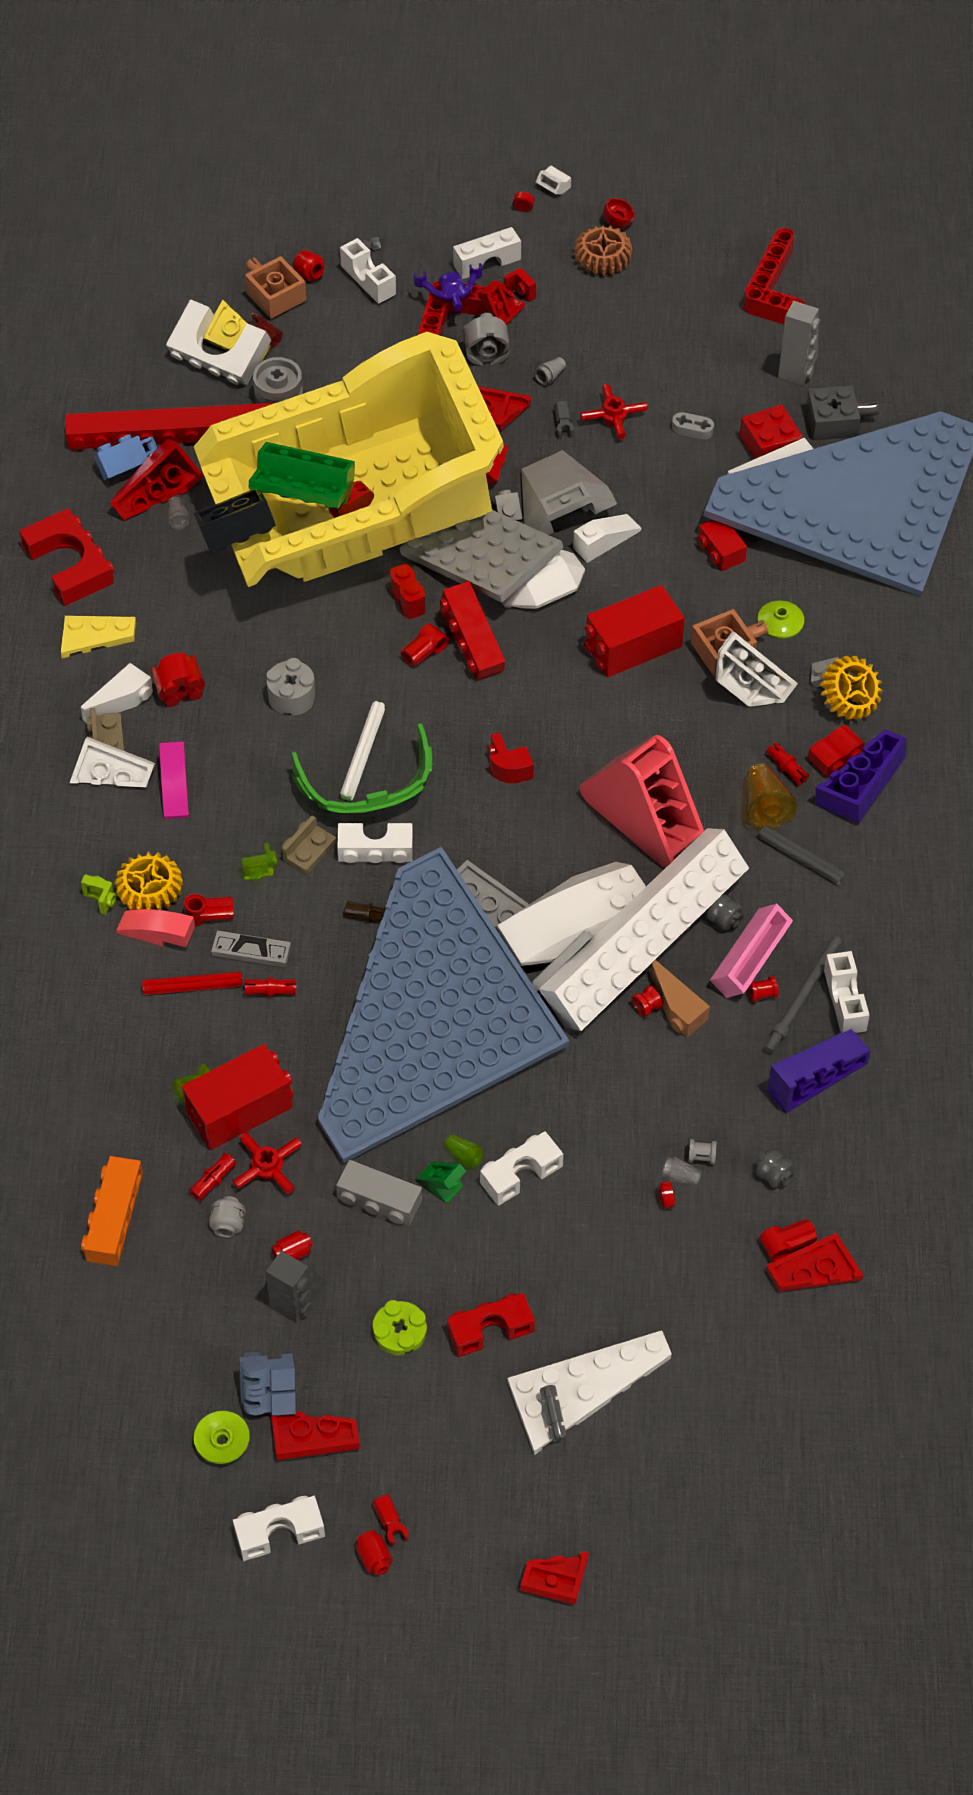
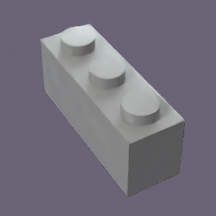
M349 1160L336 1185L337 1198L343 1203L357 1205L373 1215H383L396 1224L403 1223L410 1226L422 1202V1187Z

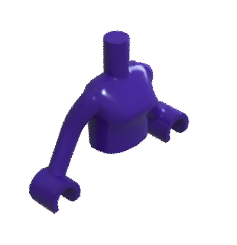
M479 263V268L477 269L472 268L471 264L469 265L470 278L466 286L462 282L459 273H447L439 278L441 291H439L427 282L426 271H423V277H417L416 273H414V285L419 288L424 287L438 299L452 301L454 310L458 311L462 309L460 299L468 296L476 279L482 277V264Z

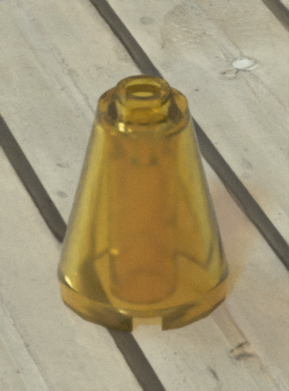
M756 764L752 766L747 772L749 818L760 829L763 826L777 829L781 827L780 823L786 820L787 822L791 821L796 814V800L768 765Z

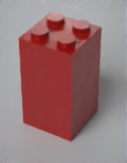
M660 585L588 614L586 626L584 627L586 633L584 646L586 651L595 658L598 669L603 670L607 677H611L681 648L685 617L664 587Z
M265 1043L182 1085L185 1111L210 1151L293 1108L292 1097H294V1094L290 1087L293 1083L291 1076L287 1070L282 1071L276 1053L273 1050L269 1051Z

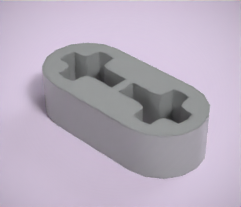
M680 412L673 416L672 430L679 435L706 440L713 436L714 422L707 417Z

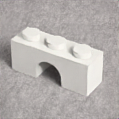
M512 227L453 246V265L462 279L470 277V264L472 268L477 269L479 268V263L483 266L484 262L491 257H496L501 266L521 260V240Z
M358 238L340 247L341 266L378 304L396 295V276L383 263L375 267L371 260L370 250Z
M338 823V862H412V823H388L386 835L376 840L364 835L363 823Z
M852 951L827 954L824 973L840 1031L845 1032L850 1029L855 1033L867 1031L870 1015L864 994H858L857 969Z
M546 1131L539 1135H533L520 1147L509 1149L497 1161H490L485 1164L482 1170H480V1184L499 1206L520 1193V1180L515 1175L516 1172L522 1169H530L542 1180L563 1167V1153Z
M315 1495L311 1497L300 1496L291 1503L284 1505L273 1504L264 1511L257 1513L246 1512L233 1520L243 1561L271 1553L268 1538L278 1528L291 1530L296 1537L298 1545L325 1537L324 1524Z

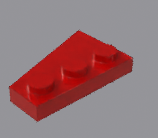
M837 1233L766 1266V1271L779 1292L861 1281L864 1277Z
M296 1411V1414L272 1415L271 1412L277 1460L360 1449L356 1419L328 1415L313 1417L306 1416L305 1412Z

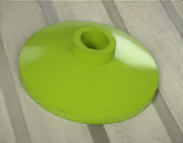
M778 600L769 602L758 613L757 621L763 620L764 624H767L769 632L767 635L773 638H791L797 635L804 626L802 611L795 604L788 601Z
M216 1411L208 1414L198 1423L194 1432V1444L200 1456L216 1464H226L238 1459L246 1451L250 1440L246 1422L239 1415L229 1411ZM221 1438L228 1440L225 1444H218L217 1442Z

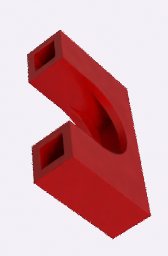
M68 508L19 530L21 545L32 560L63 548L76 550L83 555L76 565L51 576L53 590L64 606L114 584L113 573H115L112 563L104 559L100 546L94 545L89 531H84L79 517L73 515Z

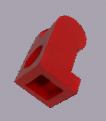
M356 481L353 483L347 504H341L339 508H328L329 514L336 518L368 507L374 499V493L362 481Z

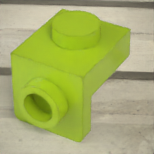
M85 874L81 881L83 896L98 900L100 913L106 915L109 907L112 908L116 901L113 882L106 881L99 876L93 877Z

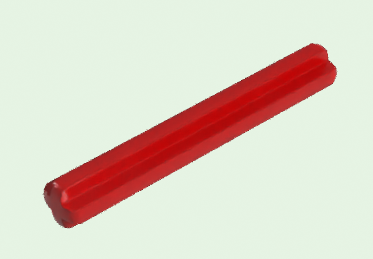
M241 972L147 979L142 981L143 994L148 995L240 987L243 984Z

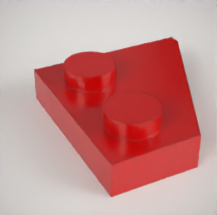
M493 280L480 293L487 312L491 313L493 317L500 318L506 324L525 306V303L517 300L514 297L515 294L507 290L500 281Z
M580 1552L579 1556L564 1558L563 1555L553 1556L547 1560H528L520 1591L576 1605L589 1552Z

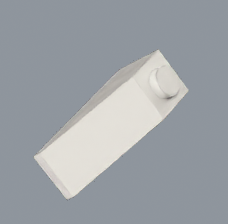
M628 514L591 520L574 530L573 549L588 563L640 532L641 527Z
M129 663L81 706L83 722L87 724V718L91 717L90 708H95L97 716L115 714L137 707L143 700H147L153 692L151 677Z

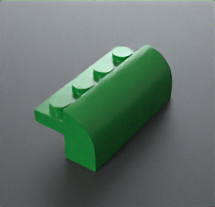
M265 442L258 451L257 470L249 479V489L257 490L260 493L276 494L283 498L299 499L305 503H317L328 508H339L341 504L346 505L349 500L354 482L355 461Z

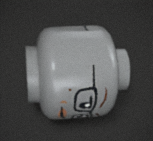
M231 1196L223 1197V1199L215 1201L212 1205L209 1226L217 1236L231 1238L242 1231L246 1209L237 1198Z

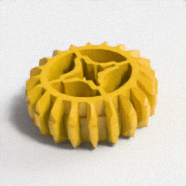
M844 656L841 659L834 660L832 664L826 667L827 672L821 676L825 681L821 682L819 686L825 689L820 695L826 696L827 700L824 704L831 705L830 712L837 711V717L845 716V720H859L862 717L869 716L872 711L876 710V704L882 700L878 695L882 694L884 690L878 688L882 681L876 678L879 672L872 671L873 664L866 665V659L858 660L857 656ZM844 671L852 672V673H854L856 676L853 677V676L850 675V674H846ZM850 699L853 702H857L859 705H853L846 700Z
M148 851L146 856L142 857L138 853L137 859L129 857L128 864L122 863L121 870L117 871V879L115 881L117 896L121 899L123 906L128 905L130 910L136 908L161 910L162 907L169 910L170 903H176L177 896H181L183 885L181 871L177 868L175 861H170L167 855L161 858V855L157 852L155 856H151ZM131 887H134L135 890L140 891V893L134 891Z

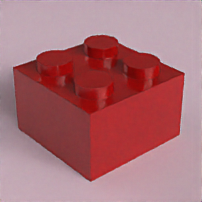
M782 404L741 418L740 437L754 459L802 439L801 432Z

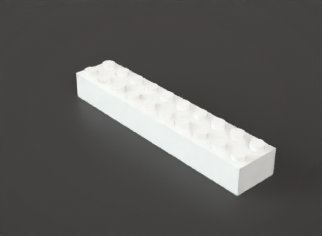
M707 828L539 988V991L565 1028L582 1031L749 869L724 829Z

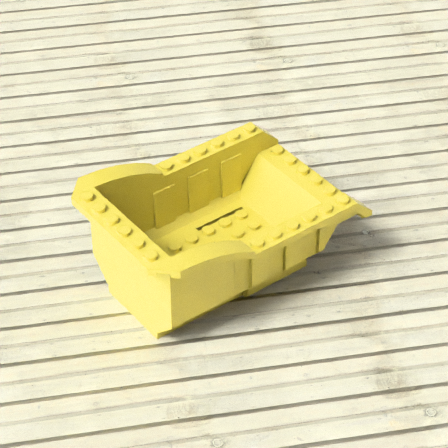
M430 332L411 337L379 352L346 374L342 381L213 424L194 446L197 459L215 504L252 490L249 489V479L257 470V454L265 442L355 461L354 482L362 481L374 493V499L368 507L336 518L329 514L328 507L324 505L305 503L294 498H283L272 493H263L276 526L272 527L271 531L265 534L257 533L250 536L249 540L243 543L235 542L231 544L248 587L257 584L268 570L274 568L298 579L303 578V581L306 582L383 555L382 550L492 512L486 473L490 472L494 465L495 457L504 448L501 435L457 341Z

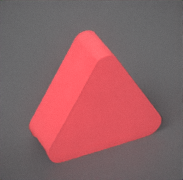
M654 735L614 758L579 786L580 793L588 804L663 868H666L704 832L674 750L669 742L660 735Z

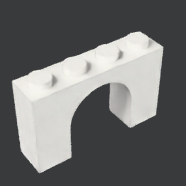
M190 299L166 344L171 352L170 355L180 361L182 359L188 360L196 368L201 369V367H204L217 377L223 375L233 384L238 385L241 383L247 386L253 371L271 342L269 335L266 331L247 323L231 350L220 355L208 354L203 351L202 342L215 315L209 307Z

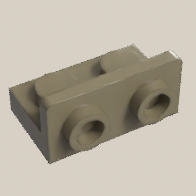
M90 708L91 717L87 718L88 732H93V736L89 738L125 751L121 713L96 716L95 708Z
M311 816L307 821H303L299 825L297 832L283 843V862L307 876L337 843V837L317 826L316 817Z

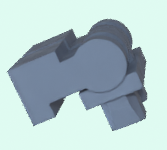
M259 1352L245 1353L244 1357H239L241 1404L244 1405V1411L250 1415H261L267 1412H272V1415L296 1414L295 1367L292 1353L281 1354V1358L269 1360L267 1355L261 1356Z

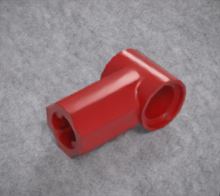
M428 623L420 630L418 637L401 650V656L410 667L416 666L433 652L435 654L442 652L449 642V637L433 624Z
M190 894L184 900V914L194 917L195 926H200L208 920L234 919L233 898H204L200 894Z
M804 1219L784 1228L779 1226L771 1227L765 1230L759 1236V1239L771 1261L774 1262L791 1254L793 1250L816 1242L817 1235L812 1222Z

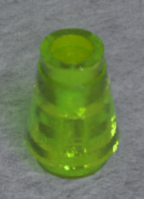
M451 1134L445 1142V1147L465 1167L475 1168L483 1160L484 1150L477 1143L455 1134Z

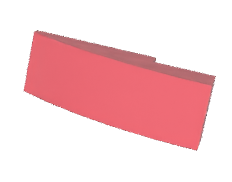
M127 910L124 912L116 933L164 946L165 942L186 948L195 929L194 917L163 910Z

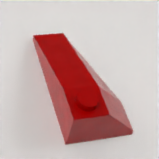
M167 439L145 460L109 503L120 517L126 520L148 510L149 507L189 491L204 475L176 441Z

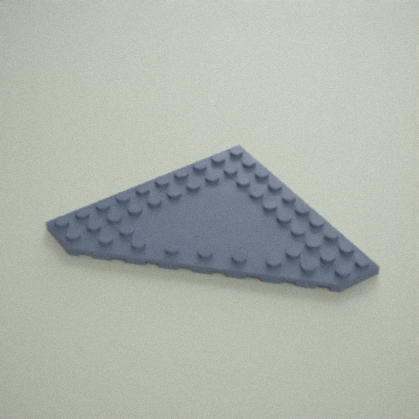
M940 411L718 477L703 516L921 597L973 455V423Z
M442 847L397 870L395 882L386 904V910L376 935V941L366 966L363 982H361L356 997L354 1010L351 1013L346 1028L343 1044H341L335 1069L327 1087L325 1100L318 1115V1123L343 1164L569 1045V1039Z

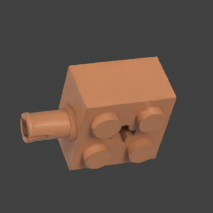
M281 256L264 265L257 258H252V260L250 259L246 263V268L250 271L245 274L246 293L270 319L307 300L305 280Z
M732 609L693 625L691 644L712 675L716 676L718 650L732 631L755 649L757 648V641L755 639L767 635L769 632L767 624H764L763 620L746 627L736 611Z

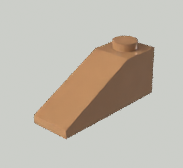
M654 960L651 963L650 976L656 991L662 999L667 1019L676 1032H681L688 1038L708 1021L710 1006L658 961Z

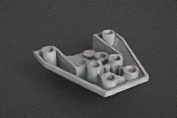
M563 450L521 469L524 524L547 535L554 533L550 521L591 503L596 514L617 504L609 487Z

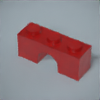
M524 1293L518 1295L509 1294L503 1297L502 1300L493 1303L485 1302L478 1305L475 1309L466 1312L457 1311L448 1317L447 1331L458 1358L484 1349L482 1331L488 1326L501 1327L506 1332L509 1341L534 1333L535 1319Z

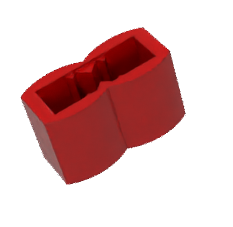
M406 563L391 568V593L400 602V608L404 616L408 619H413L425 615V591L422 585L415 580L413 569Z
M843 725L834 730L828 737L816 742L809 749L808 759L826 777H830L835 770L839 771L847 764V760L853 755L857 756L861 753L865 743L847 725Z

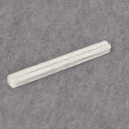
M375 701L372 703L340 792L343 800L351 801L354 798L385 711V705L382 702Z

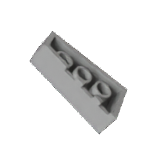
M796 301L792 302L785 316L779 379L803 386L806 379L812 377L813 365L818 358V336L821 321L818 308Z

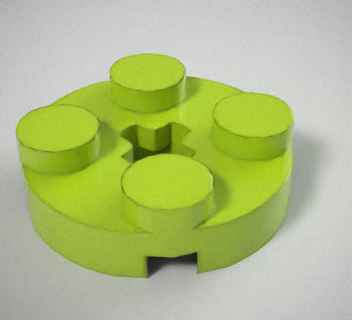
M388 1301L376 1313L373 1320V1334L378 1346L383 1351L392 1355H405V1352L419 1349L427 1335L424 1312L409 1302ZM402 1323L407 1330H401L399 1333H396L394 1325Z

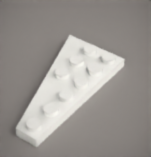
M661 1330L507 1378L508 1386L534 1455L552 1441L549 1434L551 1425H547L543 1407L545 1399L542 1400L540 1388L547 1385L556 1386L558 1394L556 1400L560 1402L564 1420L561 1424L565 1425V1429L568 1430L608 1404L614 1396L620 1392H625L638 1379L643 1376L646 1377L671 1359L672 1354L663 1331Z

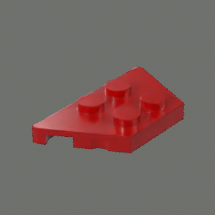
M478 386L498 431L505 428L531 405V396Z

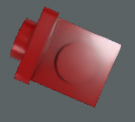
M522 268L504 276L503 285H505L507 290H517L518 294L523 296L528 302L536 299V282Z

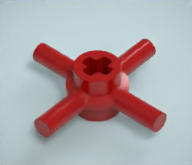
M604 384L602 391L605 402L601 409L580 412L581 421L603 418L605 424L614 427L617 438L624 439L626 434L622 424L627 414L647 411V403L624 405V401L621 398L613 396L611 386Z
M248 1132L242 1134L240 1140L254 1156L251 1161L252 1168L232 1181L236 1189H240L259 1176L264 1180L274 1179L287 1195L291 1194L295 1187L281 1172L283 1158L302 1146L301 1141L296 1137L276 1151L268 1146L261 1148Z

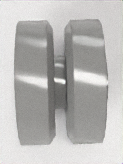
M272 357L263 360L253 371L256 404L278 403L303 394L301 370L298 364L290 359Z

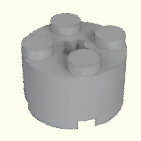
M483 313L479 318L470 321L463 327L467 358L472 363L483 366L482 362H490L491 365H496L508 357L510 343L507 325L503 320L493 317L491 313Z
M290 658L272 667L267 672V692L270 706L276 712L283 715V712L291 713V716L307 712L312 707L315 699V679L312 670L297 658Z

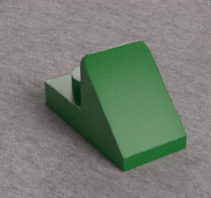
M431 1161L415 1180L447 1203L462 1188L463 1185L460 1177L466 1170L460 1163Z

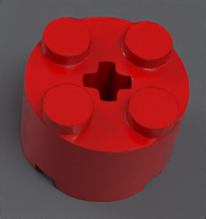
M182 652L168 655L159 660V666L155 668L154 665L151 669L158 695L168 707L176 706L181 700L188 698L190 700H197L203 695L202 690L205 687V681L197 658L193 654H191L192 657H188L186 653Z

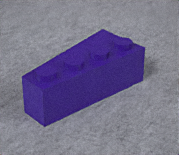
M884 729L863 747L861 753L857 756L853 755L847 760V764L839 771L835 770L830 775V779L824 784L821 782L815 787L816 806L860 823L906 758V738Z
M852 1029L840 1032L826 1041L771 1065L767 1092L787 1114L867 1065L870 1049Z

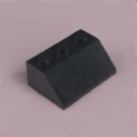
M254 489L193 513L210 552H221L230 544L235 542L243 543L249 540L250 536L257 533L265 534L271 531L272 527L276 526L263 493Z

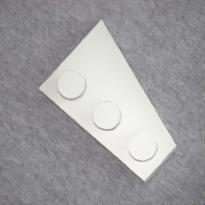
M87 737L70 783L81 782L96 785L115 784L117 786L147 787L155 763Z

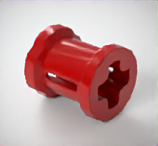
M773 975L769 976L766 980L751 982L748 987V993L753 1003L757 1002L758 999L771 996L772 998H778V985Z

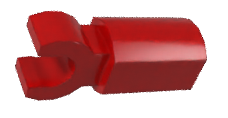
M386 1494L376 1498L373 1501V1506L383 1528L388 1530L387 1541L389 1545L395 1546L393 1536L397 1533L402 1534L404 1540L408 1541V1530L404 1525L400 1524L401 1519L390 1495Z

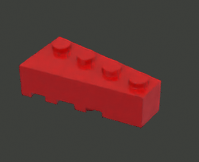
M470 581L444 589L440 599L439 611L455 638L461 653H463L470 673L474 674L477 680L503 672L506 661Z

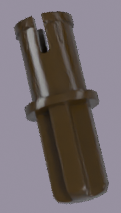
M347 901L345 917L360 918L366 920V922H370V920L381 921L386 908L375 907L371 902L369 904H361Z

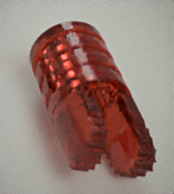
M253 312L251 317L257 323L255 327L267 332L271 339L270 348L276 347L282 340L283 332Z

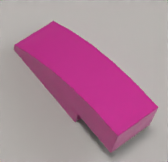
M184 741L159 743L164 820L189 818Z

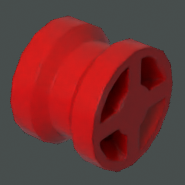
M650 985L644 988L641 994L636 993L631 996L634 1008L642 1017H647L650 1015L651 1010H658L663 1006L660 995Z

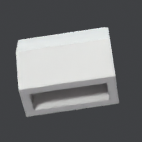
M550 166L546 170L540 171L536 183L555 194H564L571 188V177Z

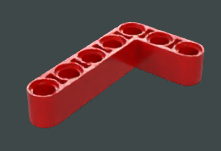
M780 228L775 232L745 290L743 307L744 311L750 315L785 325V316L793 301L805 304L800 298L773 290L793 251L794 232L791 229Z
M439 281L434 282L432 286L441 291ZM473 285L471 293L465 298L460 299L462 309L458 311L454 310L452 301L438 299L430 293L418 335L430 332L442 336L449 311L477 316L488 313L480 294L486 287Z

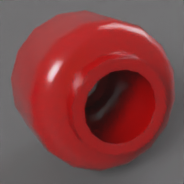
M302 250L295 256L293 269L303 279L315 281L324 273V260L320 255L310 250Z

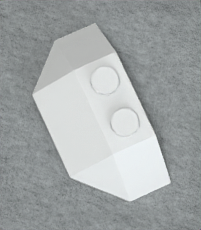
M561 550L505 599L502 604L506 608H511L512 606L530 609L540 608L577 591L585 573V568L574 553Z
M733 631L718 650L715 680L749 707L784 703L798 684Z

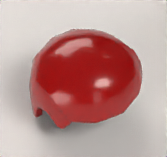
M610 198L603 208L604 220L615 229L629 226L635 217L632 206L628 201L621 198Z

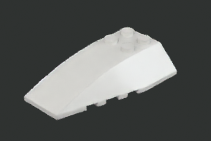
M613 862L569 878L498 924L497 929L520 966L553 962L584 930H589L595 936L646 886L632 865Z

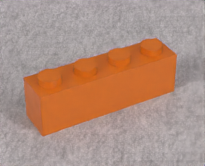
M110 1156L108 1164L103 1165L101 1171L102 1186L96 1189L94 1197L95 1211H91L89 1214L88 1235L83 1236L81 1250L84 1251L87 1262L118 1267L143 1175L141 1161Z

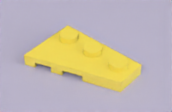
M222 300L203 339L229 351L238 341L247 323ZM270 345L267 347V349H266V351H265V353H264V355H263V357H262V359L260 360L259 363H261V362L263 361V359H264L266 353L268 352V350H269V348H270Z
M65 616L61 646L62 659L70 657L71 653L79 651L88 653L91 652L92 648L100 646L108 648L133 642L135 640L136 618Z

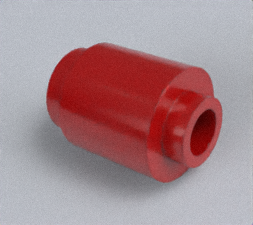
M297 1230L277 1240L276 1244L271 1246L274 1258L277 1257L280 1251H283L299 1260L311 1254L310 1248L313 1247V1244L306 1232L302 1234L300 1230Z
M375 1530L361 1534L356 1539V1550L369 1574L374 1573L375 1575L387 1572L390 1569L393 1558L382 1536L378 1535Z

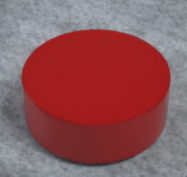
M517 192L514 195L513 206L517 210L527 212L533 209L535 199L531 194Z
M660 1182L658 1190L662 1206L664 1208L674 1207L675 1199L671 1182Z

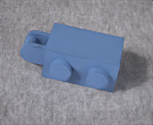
M129 434L118 439L119 444L111 447L110 443L97 448L99 452L94 454L93 457L103 479L107 480L142 465L148 458L147 456L151 455L158 448L153 436L140 441L139 436L132 438ZM146 443L149 449L148 452H145L142 444Z

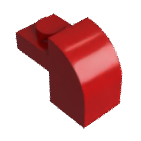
M500 732L491 734V745H488L490 773L497 780L510 784L533 779L534 764L527 747L524 746L507 751Z

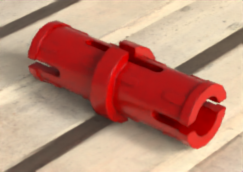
M778 742L773 743L775 748L770 745L766 753L779 765L781 772H786L798 786L802 785V782L805 783L809 778V774L796 763V758L793 755H789Z
M268 977V979H245V995H268V997H273V995H296V979H273V977Z
M224 1153L211 1168H206L203 1171V1176L188 1189L191 1196L197 1201H202L214 1186H219L222 1183V1178L236 1166V1161L229 1154Z

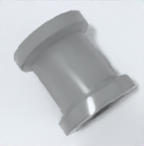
M690 1139L688 1162L692 1163L694 1160L707 1161L715 1165L717 1141L701 1143Z

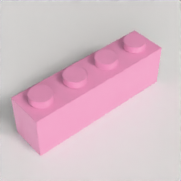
M777 903L759 908L710 981L726 998L745 993L793 920Z

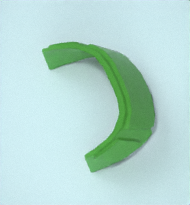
M418 723L419 762L416 775L404 788L391 794H387L386 790L367 794V800L341 803L323 799L309 784L296 752H292L294 774L292 779L301 793L308 800L316 801L321 809L337 813H361L378 810L401 803L415 796L424 788L423 783L432 771V747L428 746L422 723Z

